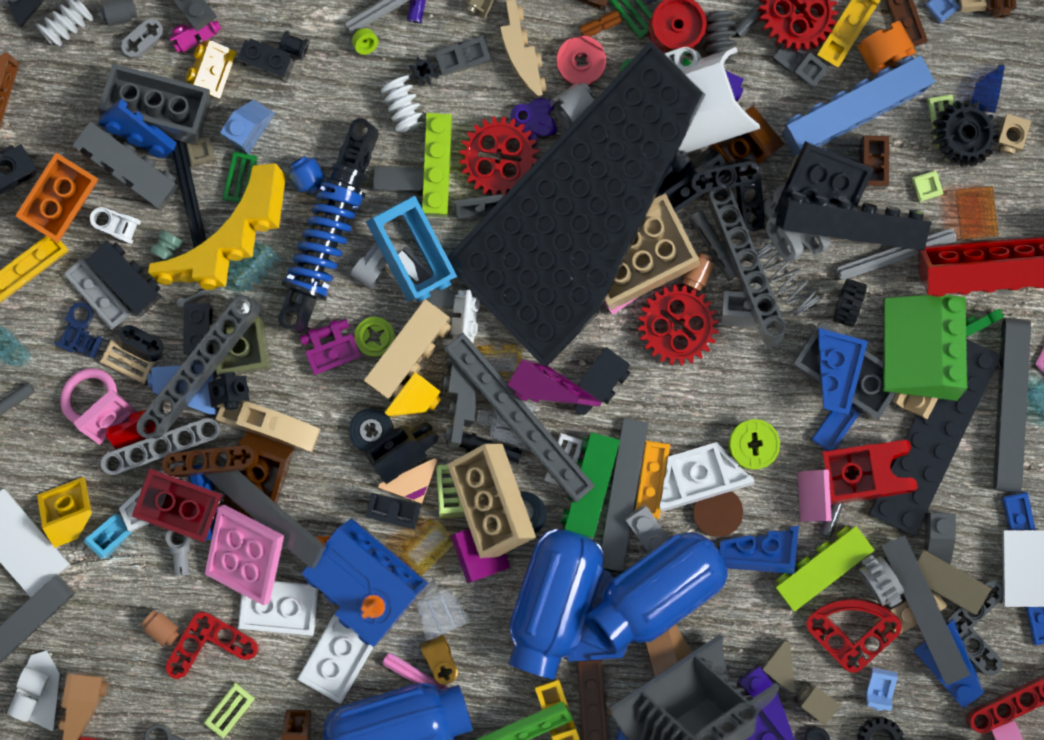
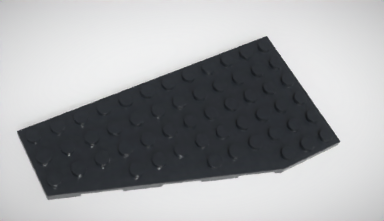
M652 41L637 54L447 256L458 278L543 367H547L600 312L706 95Z

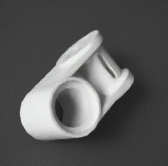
M103 207L96 208L90 215V222L94 228L120 241L133 244L132 237L137 225L141 224L140 220ZM103 213L108 214V223L105 226H98L97 217Z

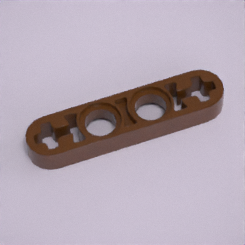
M246 445L176 452L164 457L162 470L173 477L250 470L257 465L259 456L255 449ZM225 453L228 458L227 463L219 467L216 462L217 457ZM246 453L250 454V458L246 459V463L242 460H235L234 457H243ZM197 456H202L204 464L200 469L193 467V461ZM175 461H177L179 463H185L186 467L176 466L174 470L170 468V465L174 464Z

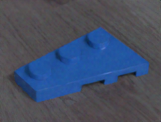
M123 99L117 101L99 118L98 125L104 127L107 132L121 136L128 143L149 151L154 157L164 159L175 149L177 142L158 127L147 125L143 122L144 116L138 111L133 114L126 108L128 103Z
M818 328L823 409L849 415L868 341Z
M799 525L790 527V530L777 532V530L768 531L766 535L756 537L748 535L721 541L719 552L724 559L725 566L729 569L794 574Z
M953 618L947 625L969 670L970 676L946 686L925 640L914 648V652L964 709L980 697L984 690L968 657L965 644L960 638Z

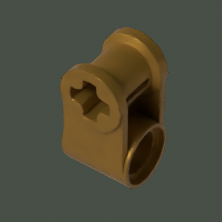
M441 634L421 643V651L427 664L430 666L435 680L444 685L455 681L458 676V669L445 636ZM442 666H445L446 669L451 668L452 673L449 674V680L446 677L440 676V672L443 671Z

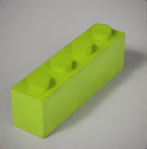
M426 113L422 210L426 217L448 218L452 114Z
M848 525L844 526L836 533L837 538L831 543L826 540L816 548L818 553L813 557L805 556L795 565L798 568L794 574L783 573L776 579L777 584L773 587L791 611L795 612L874 551V548L857 526L850 528Z

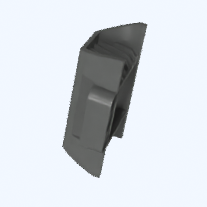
M719 634L611 706L609 713L627 740H746L755 732L758 712L763 710L773 700L779 691V685L777 683L773 684L754 698L751 695L744 696V689H736V682L729 681L724 659L723 636Z

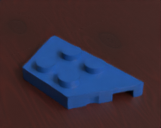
M607 570L603 571L590 611L601 603V595L605 587L614 579ZM586 621L579 645L569 654L567 660L572 662L623 658L628 645L618 653L612 654L599 642Z

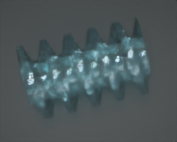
M264 241V245L254 244L257 252H253L252 258L249 260L242 258L240 260L243 267L233 266L236 274L228 272L227 276L243 292L244 289L251 292L254 290L251 282L258 285L261 283L258 275L268 276L265 268L275 269L272 263L273 260L278 263L282 262L281 258Z

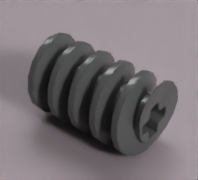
M713 11L705 16L707 24H709L706 26L705 33L710 34L705 37V42L710 44L705 47V52L713 55L728 50L731 46L737 44L736 41L729 40L730 36L736 35V31L729 30L730 26L736 24L735 21L728 20V17L735 15L734 11ZM730 55L724 64H731L737 61L731 60L730 57L733 55Z

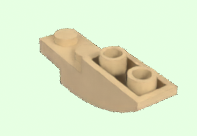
M506 0L509 25L501 26L500 32L507 57L526 89L536 99L542 98V92H546L545 78L539 77L538 68L542 67L540 52L535 53L534 46L524 48V45H528L526 30H521L520 21L524 20L522 5L517 6L516 0Z
M250 402L240 404V408L235 410H225V407H220L215 419L219 423L258 434L267 439L310 453L313 452L320 433V429Z

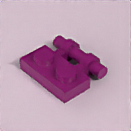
M347 318L339 321L336 319L329 322V325L319 329H309V333L300 336L303 345L310 342L314 345V349L305 353L315 376L362 358L353 334L343 337L341 330L350 327ZM334 334L336 340L324 345L321 344V338Z

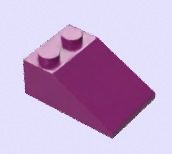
M522 359L508 383V386L515 390L514 395L524 401L530 399L537 403L540 400L598 407L602 404L600 400L549 365L543 367L536 361Z

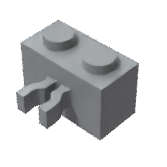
M754 283L753 289H759V284ZM741 286L740 292L724 291L721 325L757 328ZM765 305L758 307V309L762 312H768L771 310L768 306Z

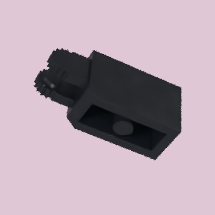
M606 347L579 382V387L601 402L608 404L616 393L612 389L617 382L623 384L631 372L627 370L630 364ZM576 404L575 410L580 416H584L589 413L588 411L593 406Z
M423 422L412 430L401 426L364 452L386 485L428 455L425 451L437 443L439 437L435 431H432L433 428L429 422Z

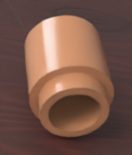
M702 253L697 255L701 266L682 276L684 278L682 284L687 285L690 289L695 288L698 292L701 291L702 287L706 286L715 266L711 263L712 258Z
M153 610L141 624L145 629L144 632L162 647L166 644L171 646L179 637L177 633L179 627L161 612L157 613Z

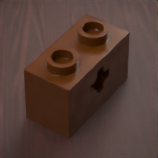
M864 135L860 139V162L874 168L865 190H885L889 186V136Z

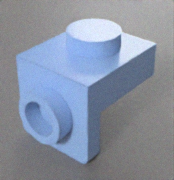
M872 667L865 692L867 706L875 710L891 711L893 706L892 696L898 678L897 672Z

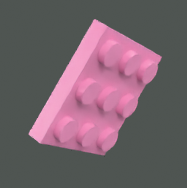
M226 505L218 507L205 575L263 606L270 603L284 535Z

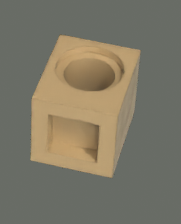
M1010 114L1002 117L998 130L1000 135L995 140L998 144L996 147L1000 148V152L1014 155V153H1019L1023 150L1031 121ZM1007 130H1012L1017 134L1016 142H1012L1007 138Z

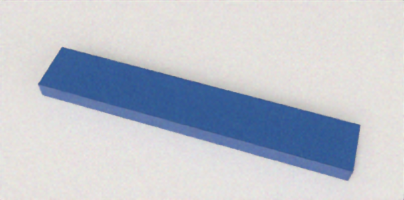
M1028 492L1001 497L1008 530H1036ZM1025 607L1033 645L1044 644V607Z

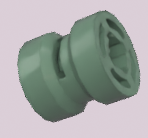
M161 229L158 235V242L152 245L149 252L166 261L175 258L174 253L176 249L181 247L183 241Z

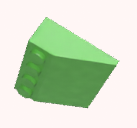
M920 295L885 298L883 300V391L957 401L967 389L966 297Z

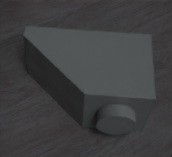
M926 513L925 551L951 564L956 540V514Z

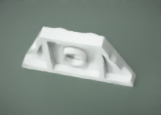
M717 442L668 457L660 510L664 512L754 485V479L732 457H729Z

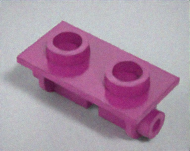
M217 20L211 21L197 32L192 24L186 26L183 23L171 30L172 34L169 35L171 41L177 40V42L173 43L177 52H185L198 45L195 38L196 34L199 33L202 41H205L219 34L217 31L221 30V27Z

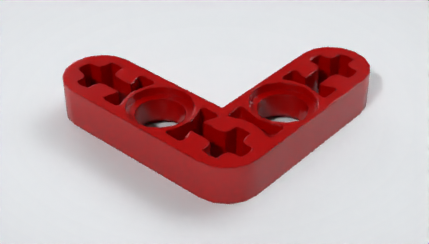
M200 612L192 618L167 661L166 672L174 679L186 676L207 640L243 660L254 658L258 654L259 645L254 638L213 614ZM207 617V623L210 626L201 630L200 635H204L202 640L198 635L190 633L191 629L194 631L198 630L200 623L197 622L198 618L203 619ZM221 629H229L231 631L232 639L229 643H223L219 640L218 634ZM237 635L242 637L239 640L240 643H252L251 649L254 650L253 653L244 655L242 653L243 648L238 645L235 646V650L231 648L236 642ZM193 638L197 641L198 647L195 652H187L185 650L184 642L186 639ZM178 651H180L184 656L191 657V660L189 662L188 659H185L181 666L184 668V671H179L175 674L172 663L180 661L182 656L177 655Z

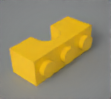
M559 678L535 686L542 710L562 701L569 709ZM573 720L550 730L552 740H580Z

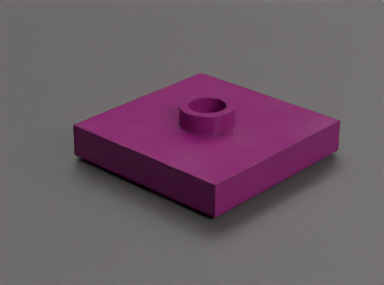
M470 529L450 535L467 583L511 568L506 553L499 557L480 558Z

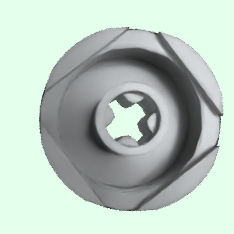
M575 83L550 100L551 107L555 105L558 110L554 115L565 131L594 101L591 97L592 91L586 83L581 85Z

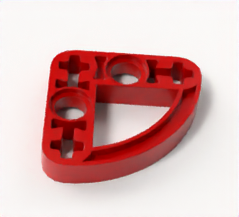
M845 598L829 602L815 610L808 617L806 623L808 631L845 670L851 673L862 670L899 636L902 629L901 620L888 608L876 602L860 598ZM858 610L871 613L881 619L860 639L853 643L828 616L840 611ZM813 618L817 620L822 618L824 620L823 627L826 630L829 627L833 629L828 632L825 639L821 637L824 631L820 627L813 628ZM886 621L889 623L896 622V631L889 630L884 635L887 638L886 641L883 640L879 633L875 632L878 629L881 633L886 628L884 623ZM833 635L840 636L843 640L842 647L838 649L832 648L829 645V638ZM868 637H875L879 641V647L876 650L866 648L864 642ZM860 646L861 650L869 657L865 658L863 654L858 659V666L855 664L850 666L848 664V656L855 657L860 652L856 647Z

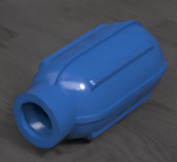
M551 529L539 538L534 547L510 619L509 630L514 647L508 662L509 665L545 678L555 679L561 659L567 657L578 647L587 621L586 614L590 611L603 572V551L594 540L585 535L564 529Z
M696 532L675 534L613 579L605 587L601 595V603L586 614L587 623L599 642L612 654L618 653L631 642H651L716 595L727 581L728 569L725 566L721 553L710 539Z
M427 683L409 685L341 706L333 710L326 717L323 724L324 740H453L455 736L473 731L460 684L442 690Z

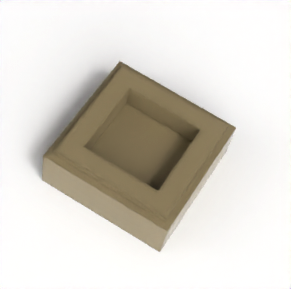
M210 136L201 137L198 145L186 143L192 167L216 161Z

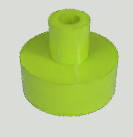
M369 28L358 29L352 37V45L359 54H369L377 48L378 38L373 30Z

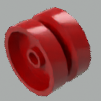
M664 0L658 5L649 20V39L664 53L682 47L695 49L705 34L707 24L705 13L694 0ZM674 23H678L681 29L675 28Z

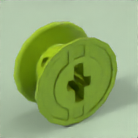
M751 419L740 423L733 429L729 436L728 449L730 456L739 466L745 469L756 470L767 467L775 461L780 451V439L778 432L771 424L763 420ZM752 433L755 434V441L760 442V447L756 448V456H753V449L748 448V443L752 441Z

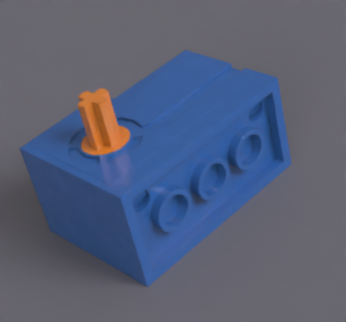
M351 518L337 528L333 535L316 537L326 548L317 566L312 569L307 566L301 574L306 577L305 580L310 586L319 588L325 593V597L329 602L340 606L334 614L338 617L339 622L344 627L351 628L356 632L358 638L364 644L374 647L392 629L428 585V582Z

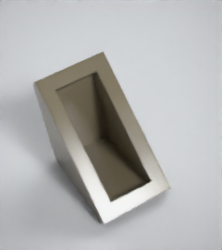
M781 640L760 668L786 690L796 692L790 641Z

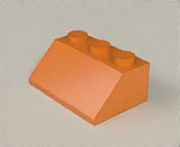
M55 153L15 216L59 243L99 179L60 154Z

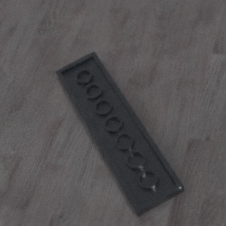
M966 339V391L957 401L938 398L928 419L915 416L904 439L910 442L911 450L907 455L895 458L890 468L897 477L914 478L917 481L918 489L911 493L876 498L869 512V515L912 536H916L1001 358V355Z

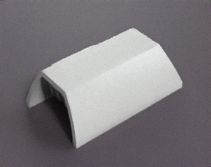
M682 47L665 53L706 94L678 150L681 154L684 151L688 153L760 129V125L735 101L723 64L728 56L738 53L736 47L705 58H701V55L696 50L688 47ZM691 53L693 55V62L689 66H685L683 58L686 54Z

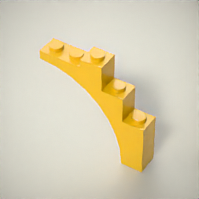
M276 163L254 165L248 186L240 203L221 228L201 245L185 254L166 261L150 263L148 273L158 283L163 285H170L172 282L193 283L196 281L201 288L206 290L226 287L229 261L252 258L256 231L266 232L269 229L279 228L286 174Z

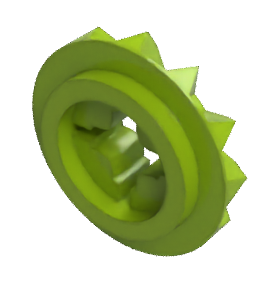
M380 317L364 319L355 331V342L358 349L365 355L372 357L384 355L395 339V333L391 324ZM368 328H371L375 333L384 330L379 337L381 346L374 341L365 343L371 337Z

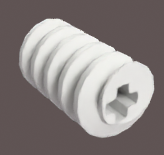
M67 0L69 8L61 4L59 6L61 14L52 11L53 21L47 17L44 18L45 27L39 23L36 24V27L52 46L53 43L62 46L60 37L69 40V30L77 34L76 24L84 28L86 26L84 18L91 22L93 21V16L80 0L76 2L74 0Z
M408 75L388 82L381 89L383 95H388L384 100L385 103L392 104L388 108L389 113H396L391 119L393 122L398 123L395 126L397 132L411 131L426 124V122L418 121L424 114L422 112L415 113L414 111L420 104L411 103L416 94H408V91L413 86L404 84L409 79Z

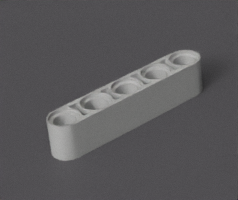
M210 418L196 421L168 431L161 438H149L109 452L103 456L101 468L106 474L121 475L163 460L170 453L185 452L213 442L221 436L222 426L219 422ZM208 423L214 424L216 429L211 437H207L203 433V428ZM188 431L192 439L188 445L184 446L179 438L183 432ZM160 440H165L168 445L167 451L163 454H159L156 450V444ZM137 448H140L144 453V457L140 462H135L132 458V453ZM112 457H117L120 461V466L115 471H112L108 465Z

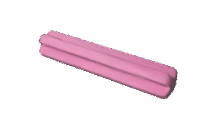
M388 653L382 664L414 684H432L440 690L449 688L391 653Z

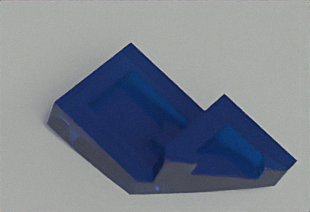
M1000 64L988 74L978 78L970 102L971 105L979 102V110L985 107L987 112L995 113L1005 65Z

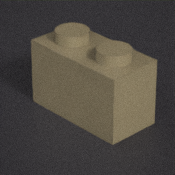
M809 683L808 686L804 684L795 696L798 698L795 703L825 726L841 706L812 683Z

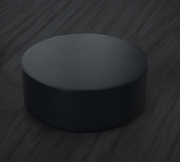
M812 727L806 731L804 740H830V736L823 728Z

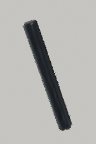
M173 139L177 142L172 152L193 247L195 248L206 241L205 231L185 142Z

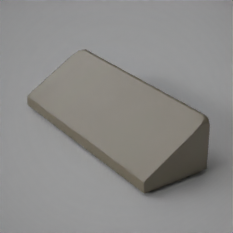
M925 550L918 560L932 591L976 615L992 588Z

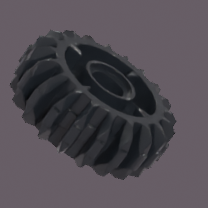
M965 100L962 103L955 101L953 105L948 104L944 107V111L942 110L937 114L939 119L934 120L932 123L936 129H933L931 134L937 136L932 144H939L940 146L936 153L944 152L943 160L947 161L951 158V165L955 166L959 163L961 168L967 167L968 164L970 167H974L978 163L985 162L986 157H990L993 154L991 149L996 148L998 145L993 139L998 138L1000 135L993 132V129L998 126V124H992L990 121L994 115L987 116L985 114L987 108L985 107L979 110V102L971 105L970 100ZM962 129L967 131L968 139L963 137Z

